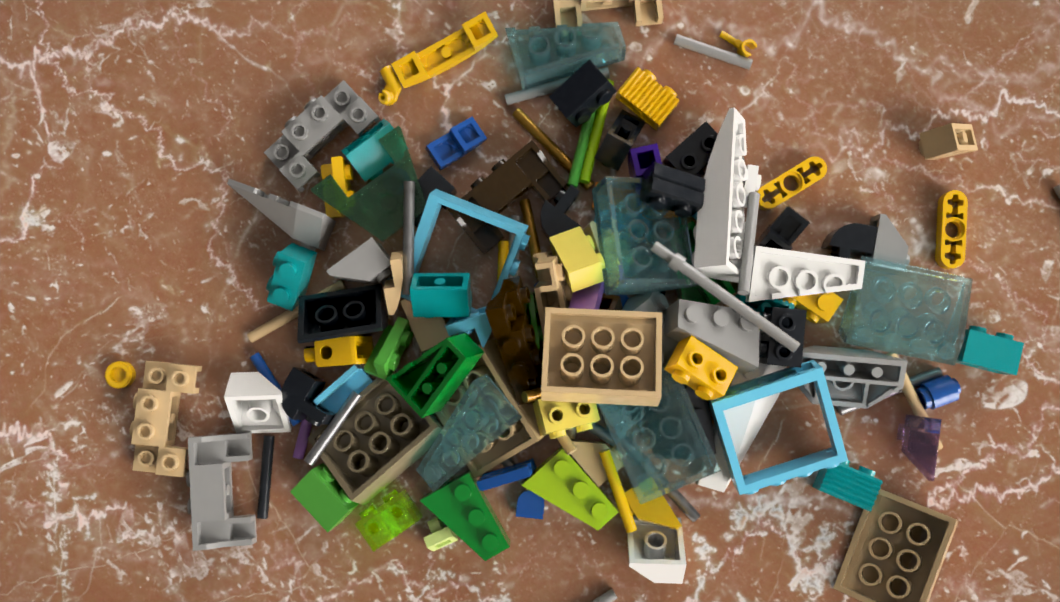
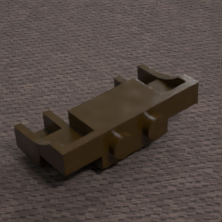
M531 140L507 161L502 159L496 163L491 169L493 172L488 177L484 178L482 176L473 182L470 186L472 190L461 199L500 214L532 187L545 202L546 200L550 201L562 188L567 187V183L551 165L535 142ZM447 209L483 254H486L505 238L496 226L454 209Z
M520 276L503 279L499 293L487 303L485 309L518 405L535 402H523L521 394L523 391L540 388L543 362V346L541 349L537 348L535 331L533 326L530 325L526 314L527 303L531 301L528 286H523Z

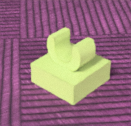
M438 517L427 522L432 533L423 537L428 549L436 551L458 540L457 535L449 527L444 528L442 521Z

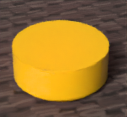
M125 361L113 362L105 371L106 382L109 386L117 389L129 387L136 377L134 367Z

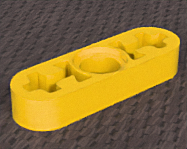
M810 157L756 191L760 194L759 209L771 210L822 179L827 172L825 161L820 157ZM810 165L818 167L816 174L812 173L805 178L801 175L810 168ZM790 176L796 179L797 188L794 191H789L784 187L783 181L785 177ZM778 189L780 193L771 199L772 204L769 201L765 203L762 201V198L765 196L763 191L769 194Z
M958 190L947 192L941 195L938 200L935 260L938 266L943 269L957 268L965 260L968 200L965 194ZM953 198V201L957 202L958 206L953 208L947 201ZM950 214H952V216H954V215H957V216H958V217L946 218V216H947V215H950ZM947 223L956 225L958 232L955 237H949L946 234L945 226ZM955 241H956V245H953V246H951V244L945 245V242H946V243H951V242H955ZM950 252L951 255H955V260L950 261V259L945 258V253Z

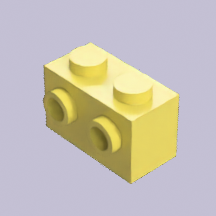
M580 226L549 237L552 255L558 257L559 264H563L565 280L572 293L604 281L602 269L606 268L604 259L600 252L595 253V246L591 236H586Z
M541 399L532 403L540 436L549 434L550 439L566 436L565 430L576 428L577 433L593 429L592 424L600 421L596 403L541 401Z

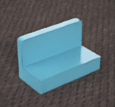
M354 364L315 398L313 402L315 405L321 404L336 414L352 391L359 394L374 380L364 371L360 364Z

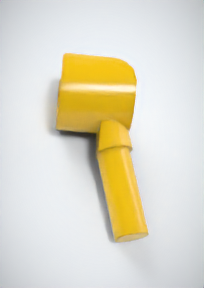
M724 31L719 35V37L737 48L738 55L744 57L751 56L745 50V45L750 49L757 48L756 42L752 39L742 42Z

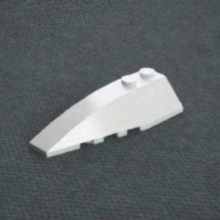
M735 107L729 108L707 164L704 179H706L703 192L704 202L702 208L697 212V223L693 229L695 252L692 253V264L694 268L708 278L739 283L745 231L744 208H747L748 196H745L743 181L748 180V169H746L745 162L742 159V156L747 155L745 119Z
M759 330V340H761L762 331ZM759 363V368L744 375L736 371L729 387L786 369L787 366ZM780 393L723 411L739 465ZM713 424L716 454L704 456L697 485L725 492L731 481V476L715 424Z

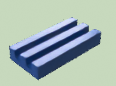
M532 458L484 473L479 478L480 480L476 482L479 491H485L530 477L536 469V464Z

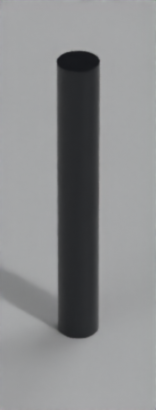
M264 435L257 509L258 519H268L275 440L273 435Z

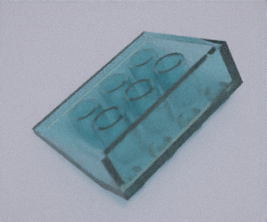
M605 176L592 189L599 248L606 266L605 269H602L606 295H634L695 287L697 283L680 271L677 273L668 267L669 263L650 251L656 241H658L673 253H680L687 258L686 262L693 266L687 218L678 217L673 211L667 209H652L648 203L641 202L639 198L642 178Z
M861 256V260L865 261L862 289L851 290L838 330L843 341L846 344L955 366L964 342L973 279Z
M662 368V396L658 407L596 404L635 497L640 504H644L721 471L684 384L676 382L664 368Z

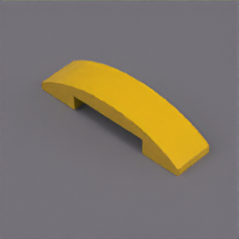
M486 11L463 23L462 29L416 54L413 51L391 63L402 86L407 88L435 77L468 59L495 40L498 34Z

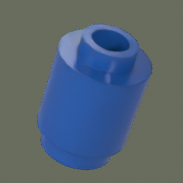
M944 375L921 384L920 388H917L915 391L924 409L930 408L934 410L959 400L961 387L955 378Z

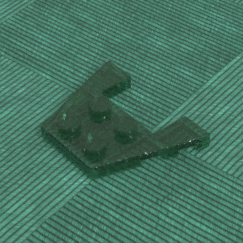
M399 126L379 139V143L394 161L395 165L352 196H346L331 174L310 189L314 195L382 242L403 228V181L415 182L414 219L423 213L426 205L402 130Z

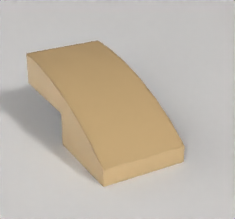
M403 251L392 252L390 257L393 279L386 280L383 288L388 315L395 314L401 297L403 286Z

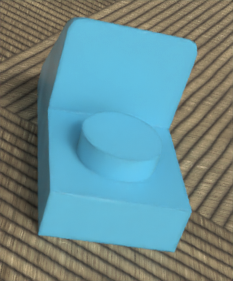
M486 306L472 310L470 317H451L445 325L448 335L463 333L468 335L476 330L481 346L484 348L492 333L485 312Z

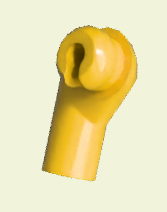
M388 65L379 71L386 85L382 93L378 94V100L386 106L393 105L397 101L402 89L392 66Z

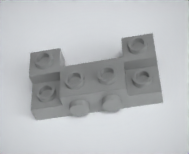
M344 80L325 97L321 95L310 100L305 105V110L298 117L294 116L285 123V128L281 131L283 135L264 152L278 167L279 171L300 192L305 190L303 186L312 177L318 178L321 175L309 161L349 125L360 137L369 125L374 121L376 123L380 121L378 115Z
M252 432L189 437V470L186 474V483L190 487L187 510L188 514L191 515L193 551L253 545L257 542L256 514L234 516L231 462L253 459Z

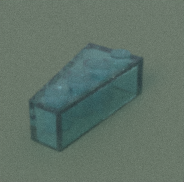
M618 22L586 23L577 27L557 25V28L541 29L540 26H532L524 30H515V27L505 28L507 42L522 90L572 76L589 59L597 68L625 60L626 44Z
M488 374L473 380L416 469L433 492L452 479L522 418Z

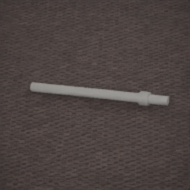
M658 241L653 245L650 251L669 263L668 267L673 271L683 273L794 353L800 345L798 341L686 262L687 258L678 252L676 254Z

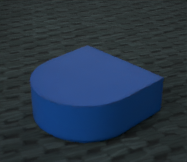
M528 489L523 491L517 500L516 517L543 519L544 499Z

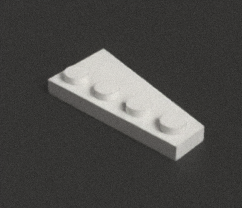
M754 246L749 295H746L745 302L862 289L865 261Z

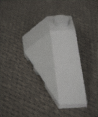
M232 179L228 180L227 184L290 237L301 242L300 246L316 251V248L325 251L336 223L335 220L322 212L296 202H289L271 193L267 195L265 192Z

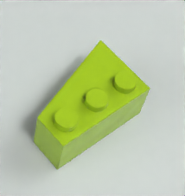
M562 446L540 464L530 477H527L521 483V486L596 530H600L619 513L613 502L595 484L571 454L567 455Z

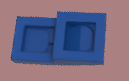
M472 116L452 127L449 133L426 145L425 149L441 171L487 140V137Z

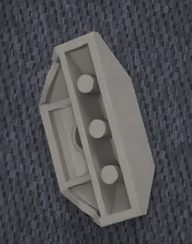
M818 345L803 348L802 363L814 360L822 366L833 406L867 409L882 401L894 391L897 392L903 389L908 362L904 359L870 350ZM814 382L798 386L812 404L820 405Z

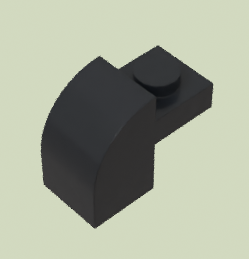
M572 185L567 191L562 188L554 199V202L557 203L556 206L547 200L542 206L541 228L548 239L551 236L580 226L565 214L580 193Z
M787 205L773 223L769 224L754 246L791 250L792 243L810 222Z
M860 223L845 225L829 233L823 241L821 248L832 250L828 256L850 258V254L862 257L873 254L878 227Z
M293 367L281 390V404L285 413L292 420L306 419L309 423L318 427L321 424L329 425L336 414L322 405H315L313 402L320 394L326 382L306 369Z

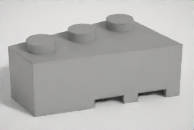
M678 299L667 308L666 336L678 342L691 335L736 365L738 367L737 372L743 375L759 368V328L730 307Z

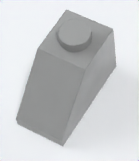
M878 214L871 217L870 226L878 228L873 254L864 256V270L892 276L904 274L910 262V256L907 254L909 246L886 214Z

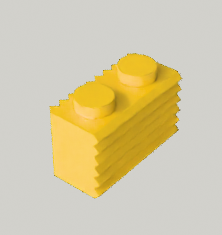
M637 67L617 91L615 98L657 131L676 108L680 100L676 98L677 93L669 86L662 87L661 84H658L652 72L647 69L642 71Z

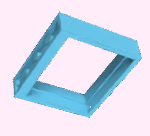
M435 189L428 196L414 237V273H419L441 206L444 205L516 234L492 295V300L499 293L503 279H508L510 275L515 276L520 261L516 259L519 250L525 251L530 238L526 234L528 225ZM401 292L402 298L411 301L410 295H402Z
M814 360L802 363L801 368L789 367L730 386L723 397L709 400V407L729 473L739 495L754 494L761 488L770 485L779 486L784 484L786 480L795 477H807L814 471L823 468H835L840 463L848 461L823 368ZM814 382L832 447L743 476L723 411Z

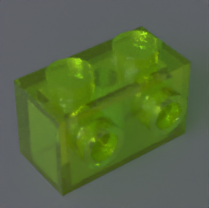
M396 489L392 490L382 497L383 504L377 508L372 504L359 513L361 519L355 525L373 552L422 518V513L406 489L399 493Z

